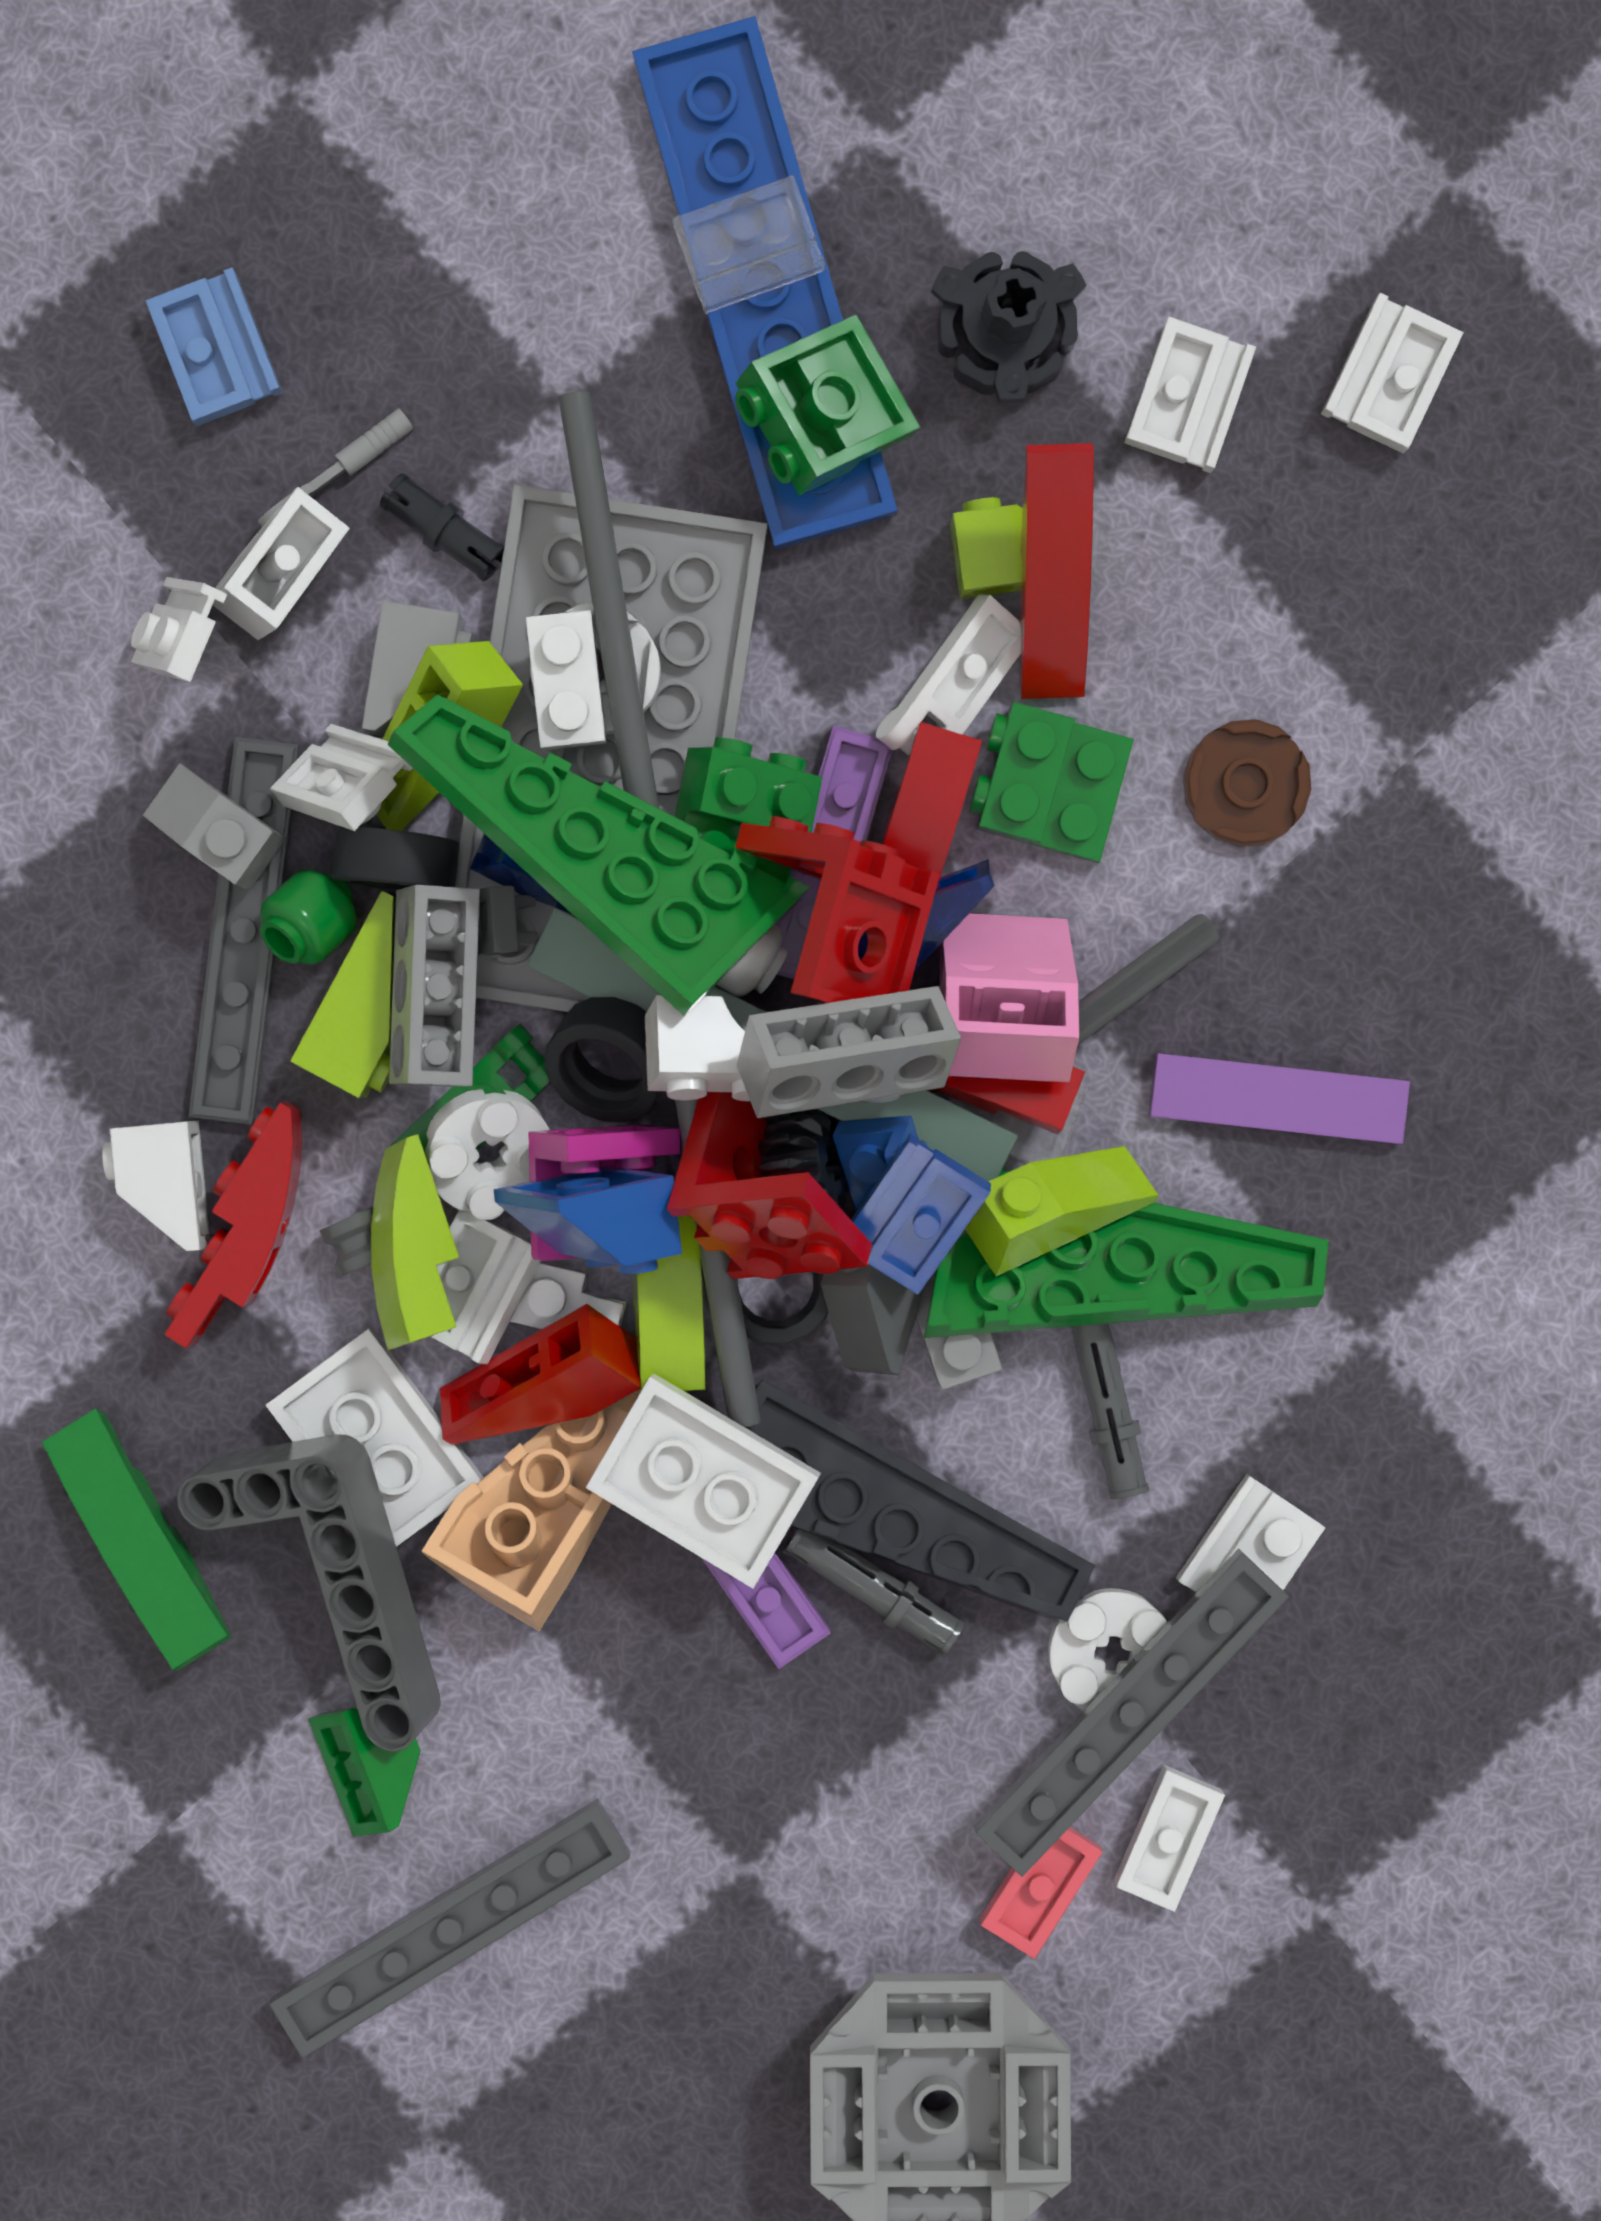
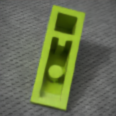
M490 641L429 645L382 740L389 741L395 729L437 694L502 727L523 684ZM401 768L393 777L397 786L382 801L381 808L376 814L386 829L402 831L439 793L414 769L408 771Z
M381 891L290 1061L357 1098H367L372 1088L381 1093L389 1082L396 897L384 891Z
M1125 1146L1030 1162L988 1181L991 1183L990 1194L965 1230L995 1276H998L1156 1202L1159 1195Z

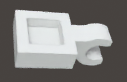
M540 1262L510 1322L543 1329L581 1306L588 1304L621 1327L627 1301L584 1292L588 1276L586 1272Z

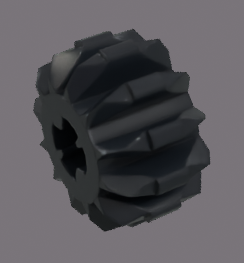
M811 1111L791 1113L789 1117L780 1118L776 1122L767 1124L764 1133L765 1140L760 1141L758 1145L762 1156V1165L757 1169L763 1174V1177L809 1172L841 1209L845 1207L847 1200L846 1192H849V1187L832 1136L838 1122L836 1120H829L824 1112L812 1113Z

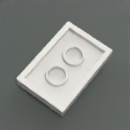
M372 1327L266 1404V1407L292 1442L341 1434L357 1439L365 1447L373 1466L396 1547L447 1510L455 1497L471 1483L477 1484L484 1478L459 1443L451 1445L442 1439L441 1419ZM325 1466L328 1474L336 1479L334 1473Z
M653 1374L646 1382L586 1488L754 1589L821 1473L665 1379Z

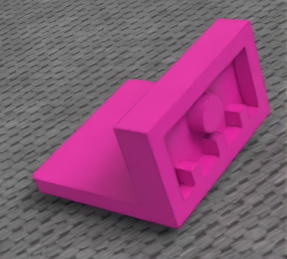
M632 1124L528 1132L530 1182L570 1173L598 1172L600 1167L603 1166L647 1172V1168L656 1167L655 1156L680 1154V1128ZM531 1231V1256L534 1260L551 1261L579 1258L558 1253Z

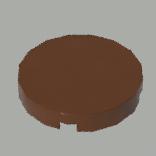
M1257 719L1230 721L1208 733L1191 752L1183 775L1185 803L1196 824L1215 840L1237 847L1264 845L1287 833L1304 814L1312 790L1310 765L1303 751L1299 750L1297 744L1290 739L1291 736L1279 726Z

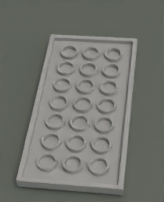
M514 484L490 643L518 677L523 686L502 728L510 731L512 742L546 759L549 753H552L570 762L572 765L569 771L600 787L606 781L623 790L614 734L606 735V744L543 751L540 748L534 688L530 675V652L526 617L565 613V611L577 605L592 603L574 493ZM608 499L626 609L648 631L659 654L661 665L659 689L653 703L645 711L644 718L659 809L675 816L688 748L713 747L716 737L736 739L768 523ZM597 652L599 678L601 684V681L603 678H605L601 653ZM464 815L455 887L480 889L490 886H514L515 896L529 895L536 899L535 907L516 910L517 929L521 932H538V940L531 944L518 946V951L477 956L476 998L569 1012L575 1004L591 997L528 967L527 964L554 908L574 918L576 917Z

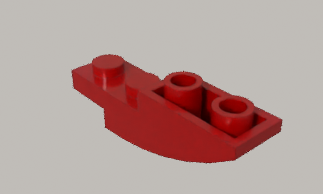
M280 1102L276 1110L267 1106L260 1113L247 1135V1139L252 1141L254 1145L242 1164L233 1160L226 1167L214 1186L213 1193L220 1198L211 1212L233 1226L229 1232L223 1228L216 1232L200 1258L202 1262L208 1265L195 1286L189 1282L182 1286L167 1309L166 1315L174 1320L164 1335L184 1348L199 1342L226 1298L242 1308L252 1304L273 1267L290 1222L300 1177L302 1152L301 1109L291 1102Z

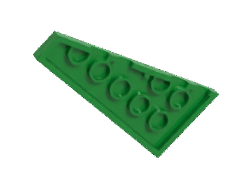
M438 694L395 729L387 744L683 1016L802 899L810 886L792 877H789L784 882L755 867L757 859L738 849H735L731 855L700 839L696 827L606 781L600 787L569 771L572 764L552 753H549L545 759L512 742L510 731Z
M1001 1170L999 1176L1004 1175L1009 1171ZM1152 1203L995 1276L964 1229L935 1270L924 1338L1317 1307L1324 1295L1329 1240Z

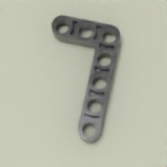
M335 1434L224 1453L212 1459L180 1486L177 1501L182 1516L192 1526L201 1530H216L300 1517L363 1729L367 1737L379 1748L386 1751H400L407 1748L438 1714L441 1705L440 1693L373 1466L365 1447L351 1436ZM325 1466L334 1473L336 1479L328 1474ZM269 1476L276 1481L279 1488L271 1482ZM343 1527L347 1528L352 1533L354 1539H352L345 1532ZM362 1588H364L371 1595L372 1598L368 1597L363 1592ZM380 1648H382V1649L388 1654V1656H386V1655L380 1650ZM398 1707H399L400 1709H402V1710L405 1712V1714H403V1713L398 1709Z

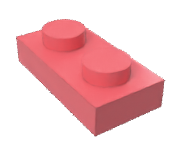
M1069 1827L1023 1877L1011 1867L979 1918L981 1926L1035 1959L1102 1854L1101 1846L1074 1828Z

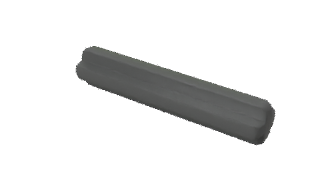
M1203 914L1195 915L1079 1000L1078 1044L1216 944L1220 937L1212 922Z

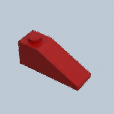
M585 1304L491 1358L488 1364H481L441 1387L442 1439L453 1445L590 1417L641 1389L635 1337L590 1305Z

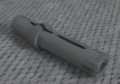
M1109 1323L1071 1326L1081 1376L1084 1381L1095 1428L1089 1431L1090 1439L1093 1445H1099L1110 1489V1499H1122L1148 1492L1149 1486L1145 1480L1136 1436L1141 1434L1139 1420H1132ZM1093 1342L1098 1347L1108 1390L1107 1395L1103 1393L1092 1347ZM1107 1408H1111L1113 1411L1124 1459L1118 1457Z
M796 1529L783 1550V1553L792 1556L833 1583L836 1587L844 1590L882 1615V1623L892 1630L899 1626L937 1651L942 1657L951 1649L964 1627L965 1622L963 1620L957 1619L919 1594L918 1585L910 1580H907L905 1584L849 1547Z

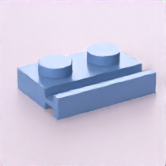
M233 267L223 270L224 274L209 280L203 278L145 300L191 420L196 426L256 404L257 400L270 395L275 397L283 394L243 288Z

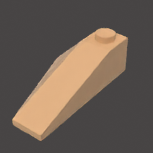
M640 1389L590 1417L546 1425L524 1445L519 1443L504 1456L505 1461L477 1484L471 1483L455 1497L422 1549V1553L484 1600L535 1630L540 1631L573 1578L612 1503L588 1490L586 1486L641 1393Z

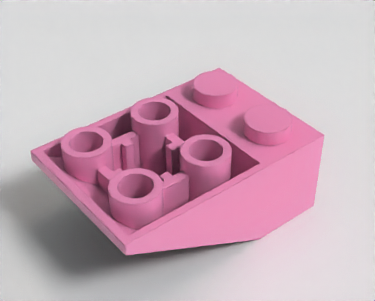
M941 912L939 989L961 1036L948 1076L1070 1082L1079 1042L1078 980L1068 920L1062 918Z

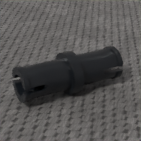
M405 473L395 477L389 484V487L406 498L409 504L396 494L392 496L388 492H384L380 500V507L385 511H389L424 536L423 544L433 552L443 550L476 574L481 581L488 580L498 568L480 556L477 551L491 561L495 559L502 563L504 545L498 544L463 518L464 511L453 502L447 505L443 504L411 481Z

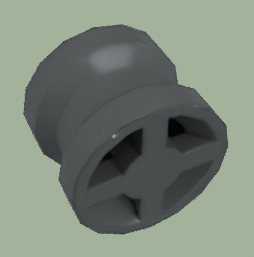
M373 1207L319 1230L324 1243L332 1245L338 1258L335 1268L339 1277L371 1264Z

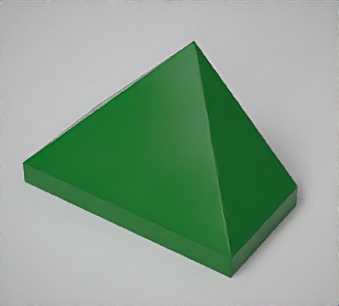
M353 1707L324 1712L308 1719L353 1837L387 1833L399 1827L421 1752L416 1738L403 1750L386 1751L377 1747L367 1737L359 1712Z

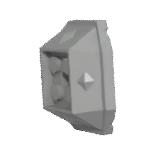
M1002 1973L872 1974L810 2045L811 2185L828 2200L832 2199L853 2221H1025L1049 2197L1053 2198L1071 2183V2052L1068 2044ZM937 2090L946 2091L954 2097L953 2102L947 2108L940 2111L929 2110L921 2104L927 2094Z

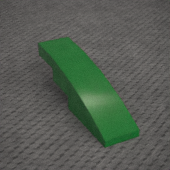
M95 1408L42 1441L65 1490L101 1556L172 1670L179 1671L232 1638L183 1538L175 1527L168 1525L148 1482L140 1470L132 1467L104 1412Z

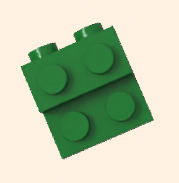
M857 315L752 361L735 382L739 389L736 392L735 401L741 418L750 427L760 426L771 446L768 450V462L771 471L781 483L787 484L791 482L799 496L851 472L860 461L911 438L920 428Z
M1013 702L1009 708L1008 716L996 713L991 727L986 750L997 753L991 777L979 775L972 796L969 812L980 815L976 830L1099 863L1134 739L1075 723V718Z
M722 737L714 739L713 747L688 748L674 817L696 827L700 839L731 855L736 849L735 846L741 823L769 826L771 816L805 824L809 826L808 832L812 833L823 777L805 772L807 760L788 754L770 753L768 762L751 757L753 745ZM744 852L758 860L755 867L784 882L790 877L791 869Z

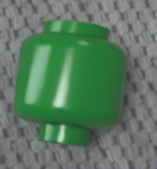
M300 870L292 875L267 897L261 905L260 919L262 925L260 933L266 946L275 956L287 963L295 964L298 962L300 964L316 965L323 961L352 935L355 930L357 920L352 904L353 895L349 887L344 882L333 880L332 875H325L316 870Z

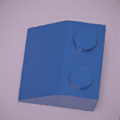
M603 1166L600 1167L598 1172L570 1173L493 1189L495 1203L558 1253L584 1258L587 1267L618 1265V1270L621 1274H638L656 1270L658 1268L657 1259L682 1254L678 1217H673L667 1211L674 1185L673 1175Z

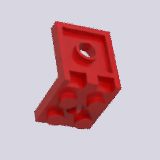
M771 816L769 826L741 823L735 846L736 849L820 880L791 993L825 1004L909 991L940 873L908 865L905 863V859L897 857L899 853L897 849L875 842L857 841L854 839V832L838 826L816 823L814 833L808 832L809 826L775 816ZM866 931L868 937L867 950L860 960L858 944L862 934Z
M707 1092L705 1097L698 1099L667 1211L673 1217L690 1215L698 1223L694 1239L707 1252L722 1250L726 1252L731 1258L727 1273L733 1279L752 1277L777 1279L785 1274L806 1272L832 1274L839 1269L867 1267L873 1244L809 1172L763 1177V1174L757 1169L762 1165V1156L758 1145L760 1141L765 1140L764 1133L768 1122L763 1117H756L752 1104L749 1101L733 1099L732 1092Z

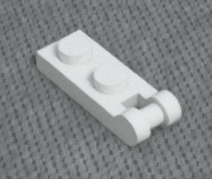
M979 594L899 706L887 714L881 721L876 731V737L891 750L900 748L909 757L916 728L926 715L937 723L936 727L964 734L1021 654L1022 632L1020 621L991 595Z

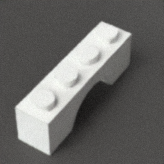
M656 995L645 1014L648 1091H667V1097L674 1100L700 1099L705 1097L707 1092H732L733 1099L750 1101L737 1068L745 1031L731 1016L721 996H704L683 1016L661 995ZM900 1095L864 1100V1102H891L897 1100Z

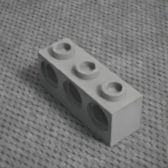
M413 885L396 890L389 1084L441 1087L472 1086L480 889Z
M939 986L749 1015L737 1061V1068L757 1118L945 1087L961 1036Z

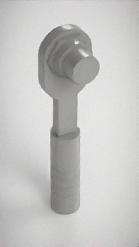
M399 408L396 409L384 420L335 455L338 462L311 482L301 486L300 489L310 497H313L318 491L345 471L349 476H352L383 453L384 450H387L391 445L414 430L412 424ZM287 497L269 509L258 520L261 527L265 525Z

